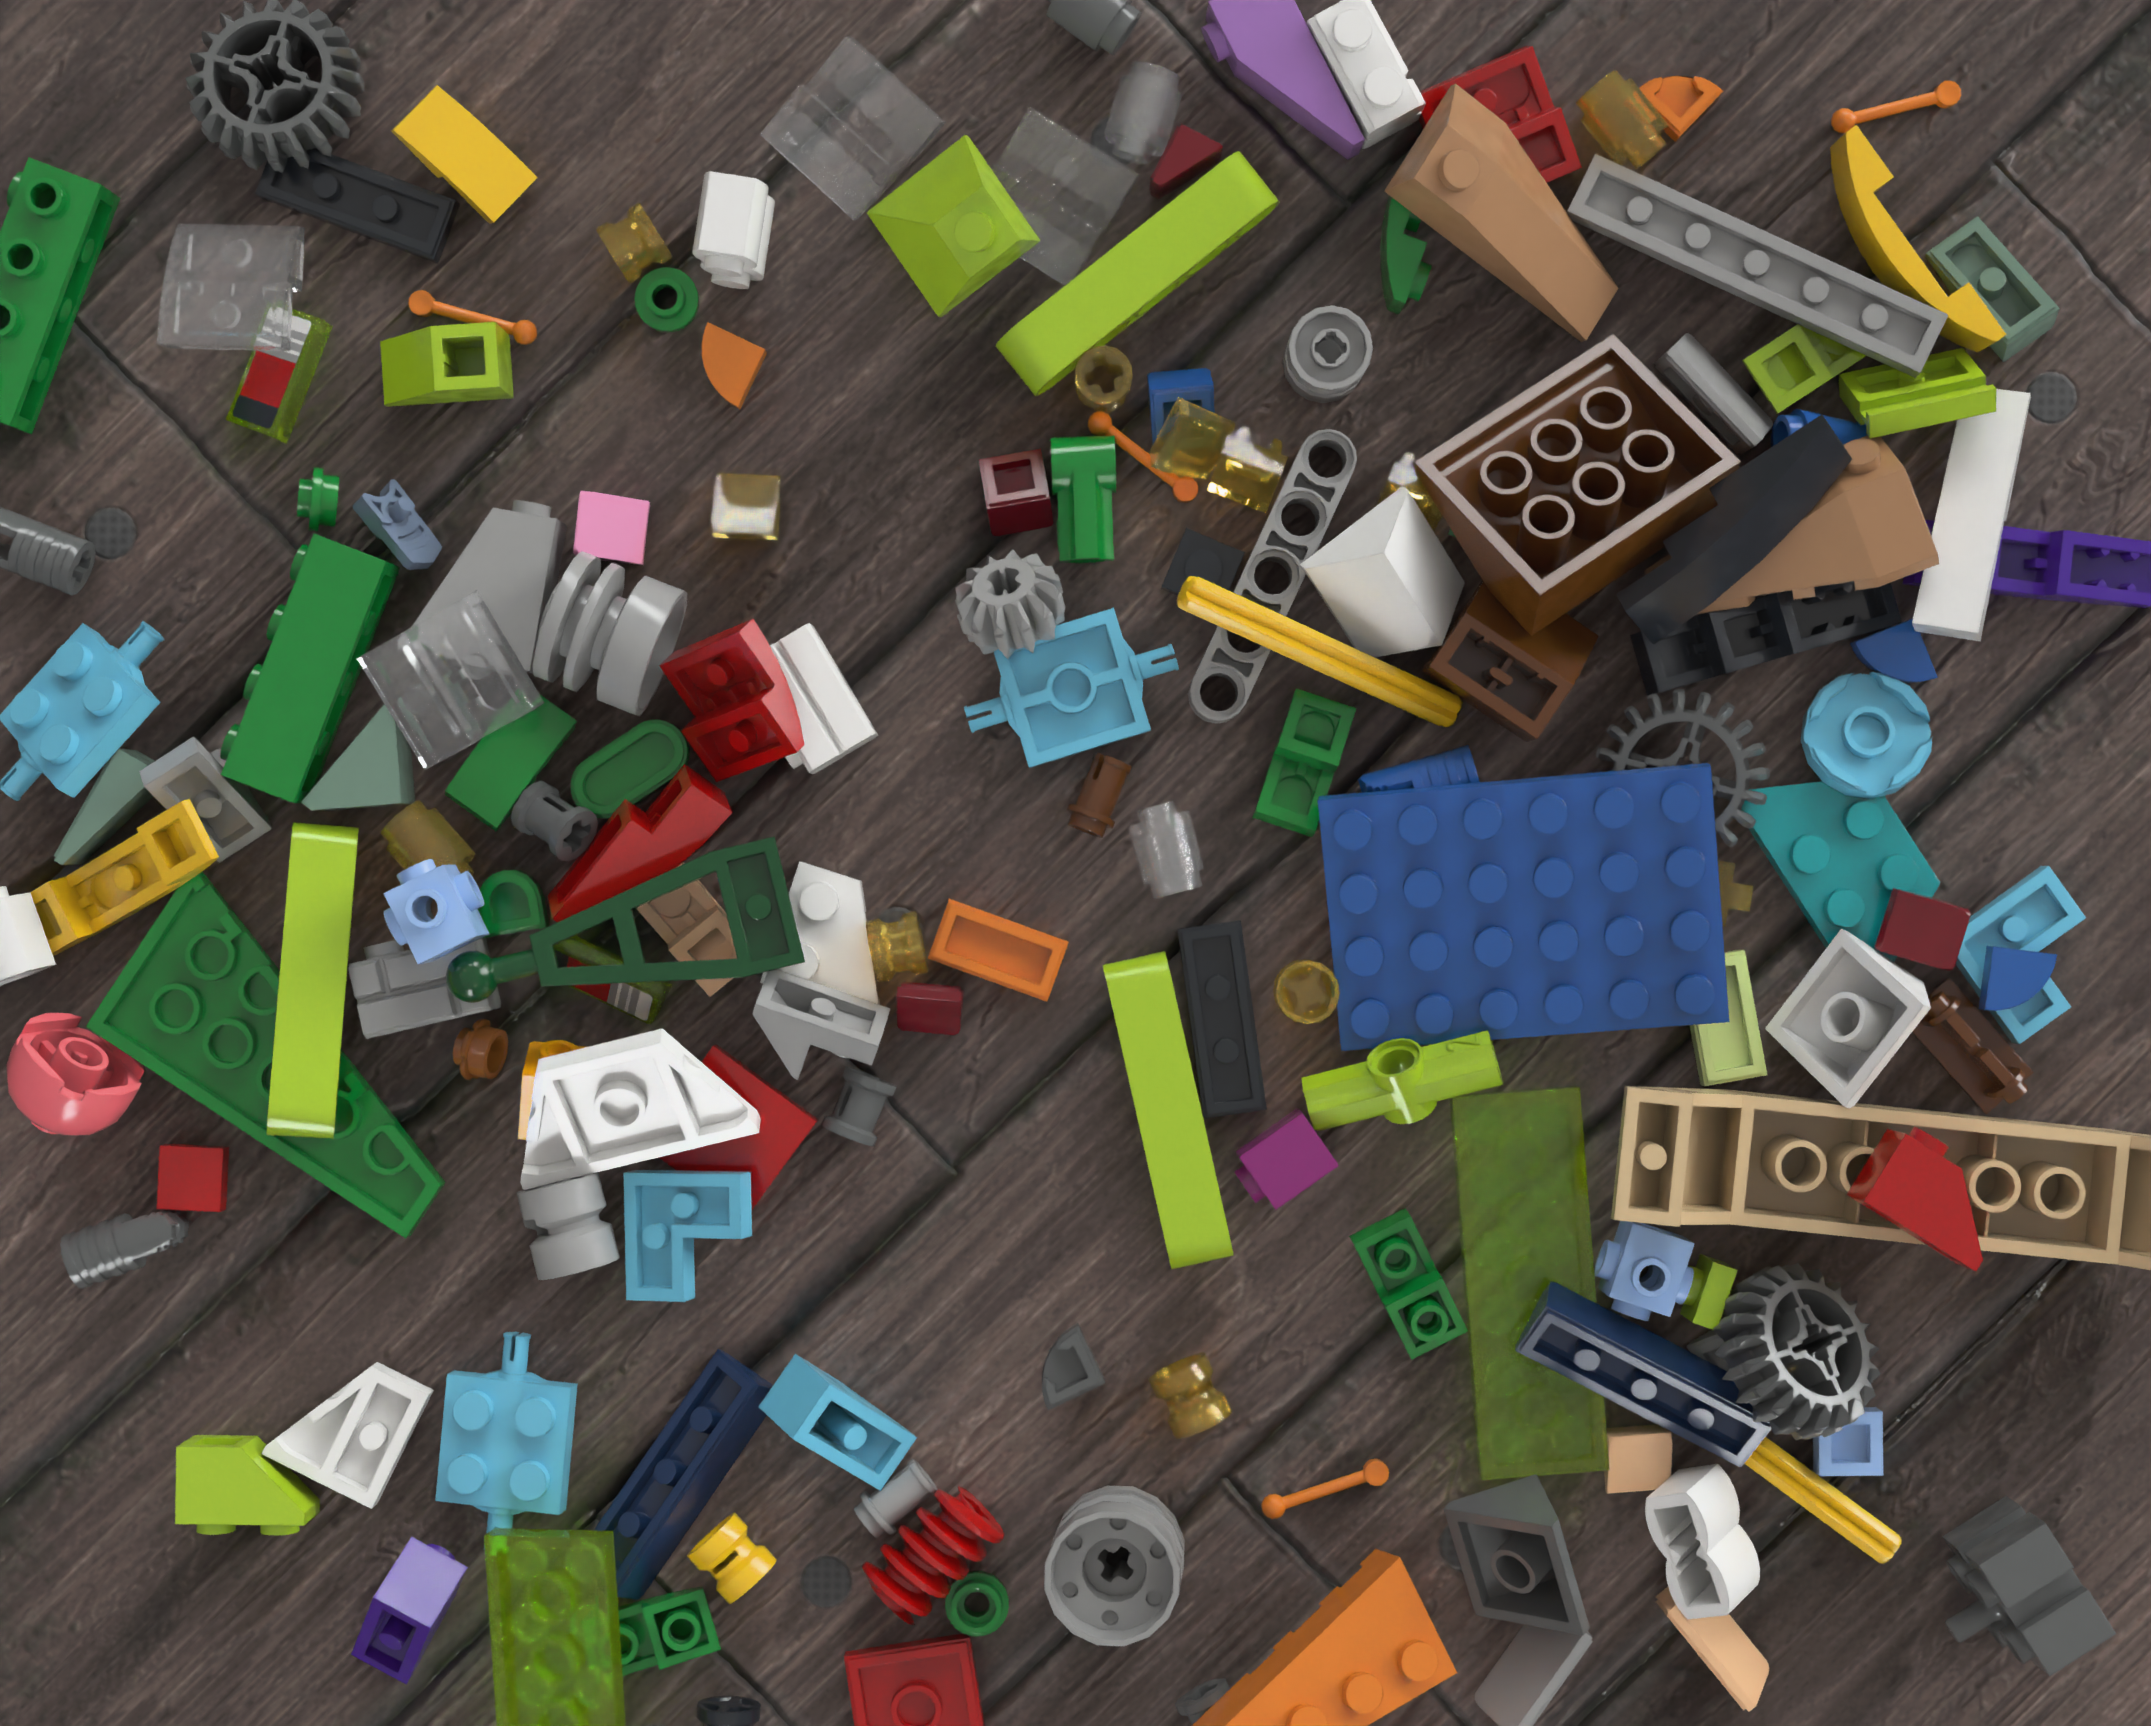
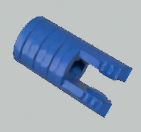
M1469 745L1363 774L1358 779L1362 793L1480 783Z

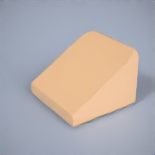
M1657 1424L1601 1429L1605 1490L1607 1494L1656 1490L1671 1477L1673 1445L1671 1431Z

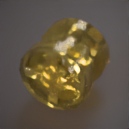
M640 202L629 207L626 218L616 224L605 222L595 228L629 284L641 278L643 268L653 262L664 264L673 258Z
M917 911L903 913L899 921L885 923L879 918L866 921L868 944L878 983L892 980L896 972L909 970L915 975L929 972L927 954Z
M1309 959L1294 960L1282 967L1275 977L1273 985L1274 1001L1280 1011L1293 1021L1303 1024L1319 1023L1329 1017L1337 1007L1340 996L1338 980L1333 972L1322 963Z

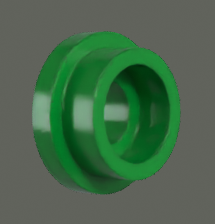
M670 267L658 268L646 274L639 282L635 292V307L640 318L652 329L666 333L676 332L688 326L695 318L699 308V293L694 282L684 272ZM671 288L677 292L676 304L666 310L656 307L655 297L657 293L662 289Z
M314 467L313 480L299 479L296 517L309 518L308 531L318 532L319 526L335 527L339 476L324 475V468Z
M984 1571L968 1572L963 1580L955 1579L951 1584V1590L945 1600V1609L949 1621L958 1631L969 1636L979 1637L993 1633L1003 1624L1008 1614L1009 1597L1005 1586L997 1577ZM974 1592L983 1593L987 1596L990 1604L982 1612L971 1611L965 1603L968 1595Z

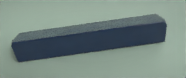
M1551 1281L1543 1291L1516 1343L1515 1351L1740 1468L1771 1430L1769 1421L1753 1422V1406L1750 1403H1735L1739 1389L1734 1381L1722 1380L1727 1373L1726 1370L1556 1282Z
M717 1349L575 1557L615 1597L638 1600L645 1594L767 1416L758 1406L773 1385L723 1350Z

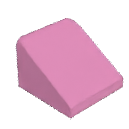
M580 491L573 547L574 555L583 551L600 558L602 561L643 565L650 502L597 492Z

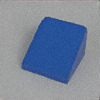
M1208 368L1148 373L1147 381L1153 449L1215 445L1214 387L1211 371Z

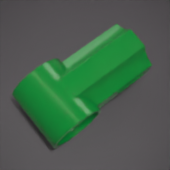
M1115 436L1051 438L1052 493L1057 495L1058 500L1057 546L1060 563L1084 564L1114 561L1112 493H1116Z

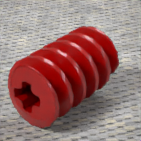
M958 1486L960 1493L956 1497L939 1488L934 1492V1496L942 1510L938 1515L922 1507L916 1510V1514L924 1528L920 1533L904 1525L898 1528V1532L906 1547L902 1551L886 1543L880 1547V1551L887 1563L884 1570L868 1561L862 1565V1569L876 1595L895 1615L910 1625H915L911 1613L922 1617L927 1616L932 1611L933 1605L929 1594L937 1598H945L949 1594L951 1587L947 1576L956 1580H963L967 1576L969 1569L965 1558L974 1562H981L985 1558L987 1551L982 1539L991 1543H1000L1004 1538L1005 1533L992 1514L973 1494L963 1487Z

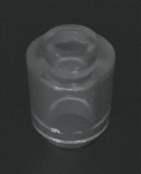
M1133 62L1129 74L1121 76L1104 133V138L1114 144L1112 151L1114 155L1138 164H1148L1151 156H1162L1168 145L1182 94L1177 90L1180 81L1178 74L1159 65Z
M1174 801L1138 810L1137 814L1140 823L1128 826L1143 885L1150 884L1153 898L1156 899L1203 886L1199 870L1205 869L1190 811L1177 813Z

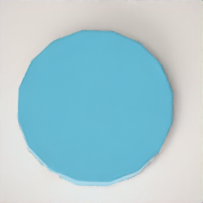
M1877 672L1856 675L1850 673L1838 676L1820 689L1803 716L1801 744L1807 763L1823 783L1844 795L1873 799L1896 793L1920 773L1931 753L1932 738L1930 739L1931 730L1928 724L1931 720L1927 707L1909 685Z

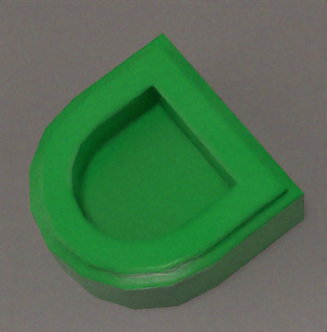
M502 870L492 874L482 884L480 891L485 905L478 908V911L489 932V935L483 938L549 927L544 894L540 884L532 875L521 870Z

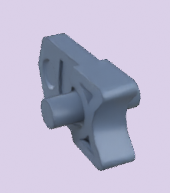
M391 479L380 491V497L364 493L352 506L377 538L383 540L406 569H428L442 549L440 542L415 511L414 503L396 480Z

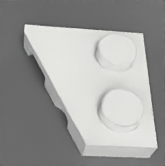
M799 861L790 888L789 898L805 963L777 970L880 1005L873 967L872 946L865 914L866 906L862 881ZM767 972L763 973L760 983L764 982Z
M376 1362L268 1443L262 1455L372 1509L378 1504L434 1390Z

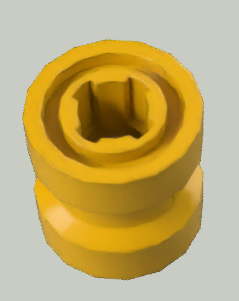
M735 1512L715 1526L687 1554L689 1560L699 1571H709L717 1580L716 1590L728 1604H732L750 1590L777 1561L765 1546L755 1545L747 1536L748 1526Z

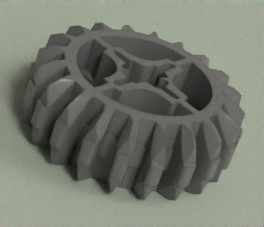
M243 0V17L234 21L231 16L220 12V24L224 29L218 35L202 31L201 40L207 47L208 52L190 53V63L198 72L185 78L187 89L195 97L189 102L191 112L198 121H202L201 130L208 140L215 144L220 143L219 148L230 159L236 160L242 156L247 166L254 168L256 171L267 159L274 171H279L283 174L288 158L294 157L300 167L308 169L310 157L307 150L318 148L320 153L331 157L332 147L327 139L332 134L349 139L350 129L342 118L361 116V106L357 99L354 98V96L365 92L364 81L360 74L356 73L361 68L360 58L356 51L349 47L350 40L344 30L337 25L332 26L327 14L319 9L309 14L304 3L293 0L284 11L278 0H267L264 10L257 12L253 4ZM303 50H307L321 59V83L311 81L307 73L303 72L304 65L300 60ZM284 80L281 85H278V81ZM273 84L274 89L268 90V88ZM232 87L241 89L245 96L249 97L247 105L251 112L248 121L232 114L230 104Z
M1682 689L1673 691L1674 709L1667 711L1663 710L1662 701L1657 694L1649 695L1647 701L1653 715L1645 720L1634 706L1626 708L1624 713L1635 727L1629 733L1614 724H1611L1607 729V733L1611 738L1621 742L1618 752L1609 748H1598L1596 752L1597 758L1603 761L1614 762L1613 771L1648 768L1649 764L1657 767L1677 766L1680 758L1685 756L1690 742L1693 744L1689 760L1695 764H1701L1699 755L1706 728L1716 733L1726 743L1734 758L1737 779L1735 782L1712 774V782L1715 784L1713 796L1731 800L1726 809L1715 818L1716 834L1719 833L1725 844L1729 847L1736 845L1738 839L1735 833L1728 827L1729 823L1736 819L1742 826L1751 829L1755 825L1756 819L1749 813L1741 810L1745 800L1756 805H1764L1767 800L1765 794L1748 790L1750 779L1765 780L1770 777V770L1768 768L1749 769L1748 758L1763 754L1766 751L1764 744L1754 743L1744 749L1739 738L1748 734L1754 726L1751 721L1745 720L1732 731L1724 724L1734 712L1735 707L1729 702L1725 703L1715 718L1706 713L1711 703V695L1709 693L1701 692L1697 699L1696 710L1685 709L1686 695ZM1687 722L1680 745L1670 757L1660 759L1633 752L1638 743L1654 729L1668 723Z
M1799 1263L1791 1266L1784 1265L1780 1267L1778 1265L1773 1268L1766 1267L1754 1273L1753 1276L1739 1282L1736 1288L1730 1291L1731 1296L1725 1301L1723 1319L1713 1328L1715 1333L1725 1343L1721 1344L1714 1354L1727 1361L1729 1370L1722 1380L1734 1381L1739 1389L1735 1403H1750L1753 1406V1422L1769 1421L1774 1435H1788L1791 1433L1795 1440L1816 1438L1821 1435L1823 1437L1830 1436L1841 1431L1842 1427L1855 1422L1859 1416L1865 1413L1864 1406L1876 1396L1871 1383L1881 1374L1878 1368L1870 1362V1359L1879 1348L1867 1342L1865 1332L1871 1324L1860 1322L1854 1313L1858 1301H1845L1841 1297L1840 1282L1825 1283L1820 1269L1804 1271Z

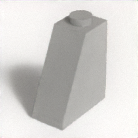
M513 500L512 511L492 508L406 634L403 649L417 654L533 673V659L538 641L539 625L546 604L557 585L567 529L566 524L550 517L552 507L528 501Z

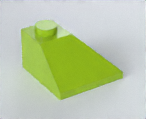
M968 135L961 137L866 212L938 317H943L1040 242L1034 230Z

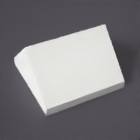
M1404 486L1400 487L1300 564L1354 648L1373 657L1442 645L1465 583L1412 495Z
M1841 929L1765 1029L1844 1107L1850 1109L1852 1106H1855L1931 1009L1923 981L1850 932Z

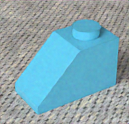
M797 1354L793 1356L758 1406L792 1439L880 1491L917 1439L914 1434L845 1384Z

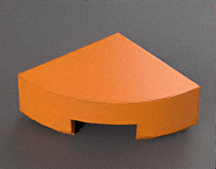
M1668 76L1654 78L1646 82L1632 94L1630 99L1676 142L1721 95L1723 90L1702 77Z
M707 322L701 346L706 374L717 392L728 403L740 410L767 355V351Z

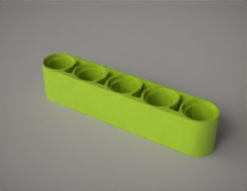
M1240 151L1233 153L1018 322L997 342V349L1035 396L1043 394L1254 228L1278 206L1280 201Z
M293 822L268 1104L267 1135L334 1139L359 827Z
M1162 951L1103 965L1171 1270L1234 1256L1166 953Z

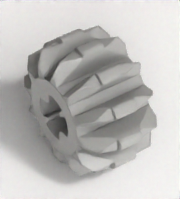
M1012 550L1005 559L997 561L987 555L986 566L983 568L966 569V581L955 587L957 595L955 602L959 611L957 618L963 634L967 635L969 642H975L979 646L983 655L999 649L1008 659L1016 649L1026 648L1034 653L1035 642L1037 640H1054L1056 625L1065 621V604L1059 576L1054 573L1052 566H1045L1037 553L1021 559Z

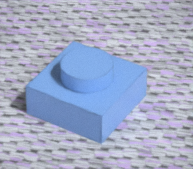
M1864 1407L1865 1413L1859 1416L1855 1422L1842 1427L1841 1431L1827 1437L1822 1435L1814 1437L1813 1471L1818 1476H1883V1412L1877 1407Z

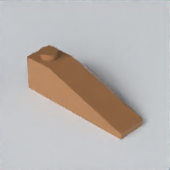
M1457 84L1450 86L1384 192L1580 342L1586 341L1619 288L1507 124Z
M1867 435L1843 444L1852 460L1813 509L1760 563L1698 614L1747 607L1758 595L1791 590L1793 600L1815 597L1814 587L1854 581L1855 591L1876 588L1938 565V552L1906 469L1881 436L1869 438ZM1670 554L1647 568L1645 575L1671 559Z

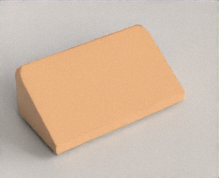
M1665 1588L1656 1596L1658 1599L1656 1603L1743 1711L1747 1709L1750 1712L1757 1706L1769 1674L1767 1660L1729 1614L1687 1619L1676 1606L1669 1588Z

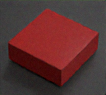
M186 1144L160 1145L157 1209L222 1212L226 1210L229 1147Z

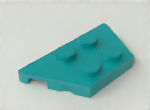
M1822 781L1748 789L1761 792L1767 796L1764 805H1756L1745 800L1741 810L1749 813L1756 819L1755 825L1749 830L1825 948L1828 947L1841 929L1850 932L1874 948L1893 888L1932 898L1939 887V879L1885 796L1873 799L1847 796ZM1878 951L1893 962L1897 958V956Z

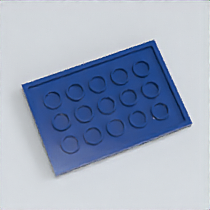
M1709 763L1318 797L1341 1051L1374 1049L1383 1042L1399 1038L1411 1039L1419 1045L1436 1044L1487 1030L1491 1040L1729 1022L1712 772Z

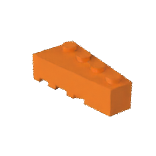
M1375 1549L1360 1563L1361 1568L1342 1587L1336 1586L1319 1603L1321 1607L1295 1632H1288L1273 1647L1274 1652L1251 1674L1246 1673L1192 1726H1368L1455 1675L1457 1671L1401 1558Z

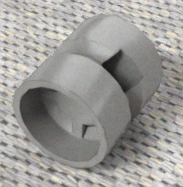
M1333 305L1315 308L1301 317L1291 332L1282 361L1285 378L1296 393L1306 400L1328 403L1339 401L1354 390L1370 365L1373 351L1371 334L1362 318L1349 309Z
M598 1172L516 1192L524 1226L537 1231L538 1237L530 1244V1250L538 1280L554 1279L609 1264L620 1258L611 1223L602 1221L599 1218V1213L605 1208L606 1201Z

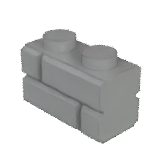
M481 938L444 957L424 964H417L411 949L404 951L403 945H399L396 940L364 947L366 960L350 963L348 971L354 997L358 1003L357 1009L363 1035L366 1039L501 1008L498 987L485 1000L468 1003L456 998L450 992L446 983L448 965L457 955L466 951H479L490 957L486 938Z

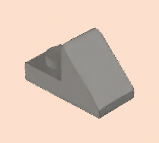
M193 736L139 772L144 787L166 810L180 801L191 800L219 856L217 861L220 863L270 831L272 826L247 785L221 775L226 762L220 758L221 749L219 748L209 753Z
M776 969L767 972L752 1014L791 1076L798 1080L810 1045L831 1051L842 1058H851L872 1065L890 1008Z

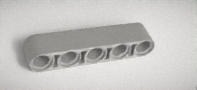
M1332 429L1318 430L1308 436L1302 444L1233 593L1283 616H1287L1306 575L1300 564L1316 553L1355 469L1357 461L1356 449L1350 438L1342 432ZM1323 446L1335 450L1342 461L1341 473L1329 478L1318 476L1309 466L1308 456L1310 451ZM1293 504L1305 505L1315 516L1316 524L1314 531L1305 536H1296L1289 533L1282 524L1281 514L1283 509ZM1269 561L1282 565L1288 573L1289 583L1287 589L1280 594L1274 595L1260 590L1254 578L1255 568L1258 565ZM1217 626L1191 681L1188 692L1189 704L1195 715L1206 722L1214 724L1227 722L1238 715L1251 694L1270 653V649L1260 646L1253 652H1239L1230 645L1227 630ZM1214 676L1226 678L1235 688L1236 697L1234 704L1224 711H1214L1206 707L1200 696V688L1203 681Z

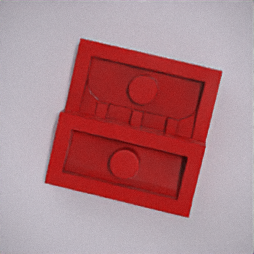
M1524 46L1420 91L1426 102L1419 117L1422 129L1428 123L1450 86L1457 84L1507 124L1546 183L1582 168L1562 109L1553 105L1533 46Z
M754 619L677 650L659 665L695 716L681 732L716 782L797 753L804 746L801 724L789 685L775 654Z
M715 1044L701 1062L758 1111L761 1118L759 1133L659 1158L676 1171L751 1172V1205L753 1210L817 1123L818 1119Z

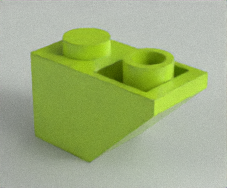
M496 322L429 326L380 341L384 405L387 407L514 398L510 335Z
M194 1435L176 1447L175 1524H195L196 1532L199 1534H227L236 1531V1525H260V1533L264 1535L294 1534L300 1531V1526L306 1525L320 1513V1499L290 1468L262 1455L266 1444L258 1436Z

